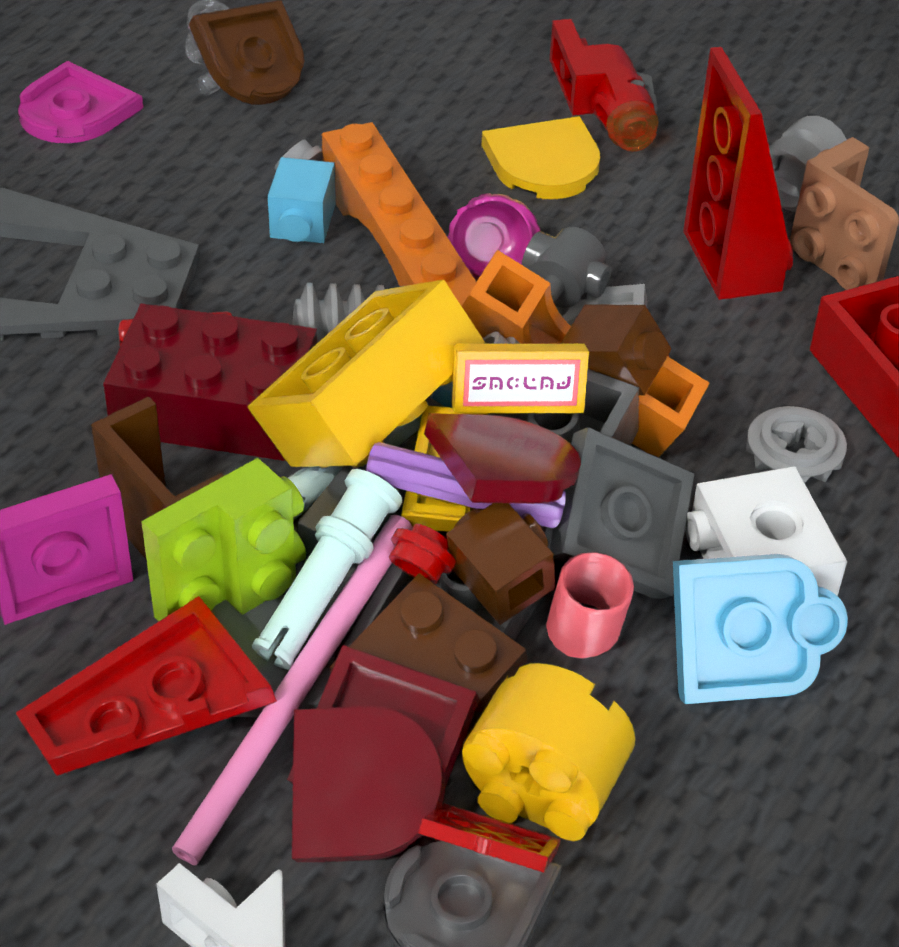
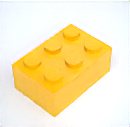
M444 279L375 291L247 407L290 467L319 466L320 468H327L330 466H352L353 468H358L367 464L370 451L375 443H384L383 440L397 426L406 425L418 418L428 407L426 399L439 386L453 382L455 344H484L485 341Z

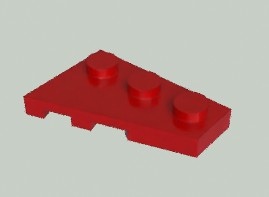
M198 596L16 712V715L56 776L263 707L277 702L271 685L200 596Z

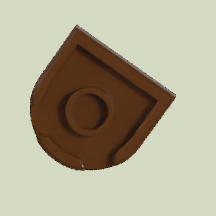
M282 0L204 13L192 17L188 25L206 67L218 86L230 96L248 104L262 105L286 97L291 93L290 91L293 87L297 85L305 62L304 52Z

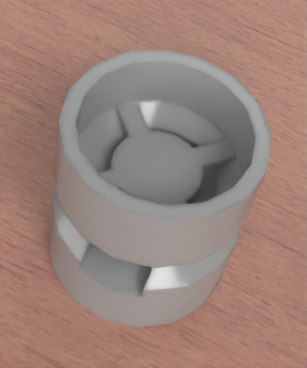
M805 116L797 120L782 134L780 139L769 146L781 207L796 212L807 161L817 156L823 150L831 149L847 140L842 130L832 121L820 116Z

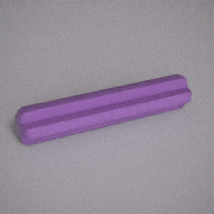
M382 442L375 443L370 451L366 471L379 476L395 488L476 509H484L492 504L472 503L440 457ZM563 491L562 498L553 502L509 504L520 516L528 513L539 525L554 528L561 521L566 502V492Z

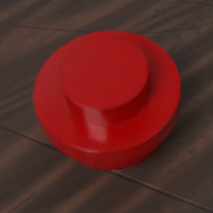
M415 524L412 530L397 528L391 537V541L395 546L389 555L390 561L414 578L420 573L432 583L437 584L442 573H451L456 564L455 558L447 551L449 549L447 539L427 526Z

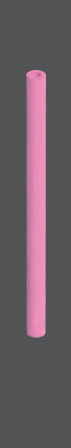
M391 515L373 542L374 550L371 555L357 566L274 692L277 702L264 707L172 847L173 853L178 858L192 865H198L294 716V710L299 708L392 564L389 555L395 546L391 541V537L397 528L413 529V526L407 519L399 515Z

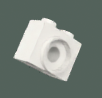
M795 466L697 483L692 512L687 513L685 525L689 545L694 551L700 550L704 559L766 554L788 555L804 563L813 572L818 586L826 588L838 596L847 560Z

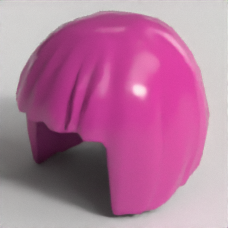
M485 193L472 198L466 206L457 210V215L454 216L449 226L450 233L448 239L477 282L497 250L522 264L525 250L532 237L540 231V227L537 224L535 215L524 203L507 195Z

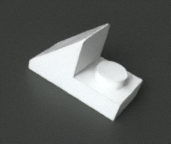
M180 863L156 884L162 922L191 947H285V904L283 875L280 870L275 871L238 907L232 896L221 884L211 878H206L202 882Z

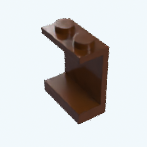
M150 397L91 424L99 478L110 474L113 476L121 492L127 539L145 559L146 552L141 521L224 476L220 473L176 496L166 488L157 409L155 402Z

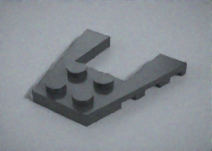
M0 188V237L84 246L58 304L0 298V341H4L5 335L40 333L42 339L61 338L65 336L67 331L97 330V336L119 334L120 321L133 319L140 303L182 309L200 261L199 245L6 188Z

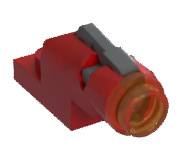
M572 19L553 20L550 62L572 116L595 114L606 128L610 140L626 151H639L649 146L655 139L658 128V107L652 77L648 74L636 72L631 59L621 46L613 44L588 45L586 38L579 37Z

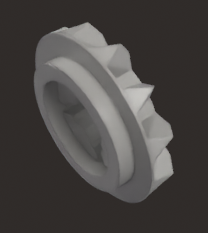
M785 406L767 410L753 420L748 430L746 451L754 454L755 468L757 469L771 468L776 470L795 466L804 483L811 476L826 482L832 470L841 469L847 451V442L838 425L825 415L807 408ZM801 437L805 438V448L799 449L797 453L786 449L787 446L790 447L794 442H798Z

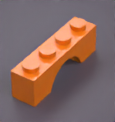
M499 250L495 252L462 305V308L482 338L492 332H499L505 339L514 337L520 344H560L571 327L561 316L553 302L550 282ZM667 356L645 396L639 395V430L632 444L646 453L659 457L685 430L709 382Z

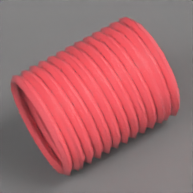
M598 552L581 553L570 558L561 568L546 623L548 637L557 649L569 657L589 658L596 657L610 650L618 641L634 591L632 575L624 564L612 556ZM580 603H584V604H588V605L595 606V607L598 608L599 610H595V609H592V608L584 607V606L581 605Z

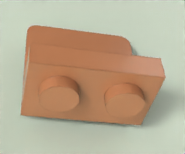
M854 137L831 149L823 150L817 156L807 161L790 237L792 249L796 251L800 258L812 262L836 278L837 282L846 290L883 280L899 223L898 214L892 207L860 187L870 147Z

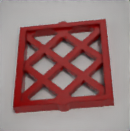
M445 803L442 804L441 808L432 811L422 818L418 834L543 873L556 856L561 839Z

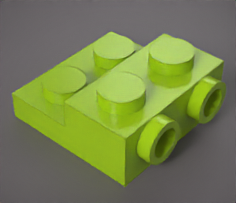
M256 458L141 521L154 617L160 621L200 596L210 610L222 601L227 600L241 615H244L263 602L278 598L291 587L296 579V564L306 558L305 546L298 533L294 530L293 518L304 511V502L295 484L287 477H279L259 458Z

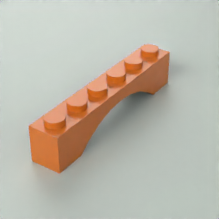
M373 122L350 124L342 129L322 133V161L335 163L337 207L343 216L350 215L355 217L369 229L390 263L399 286L444 279L462 306L476 284V280Z

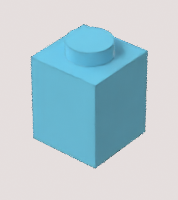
M280 158L268 194L270 238L287 239L294 242H325L336 204L334 162Z

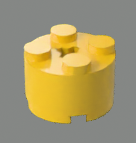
M540 663L519 667L513 677L508 678L507 676L499 686L466 739L462 749L465 768L472 781L481 791L477 799L478 804L494 819L512 823L517 820L518 816H521L548 828L562 839L569 841L581 840L588 828L597 819L634 750L635 733L625 711L615 701H613L609 710L590 695L595 684L573 671Z

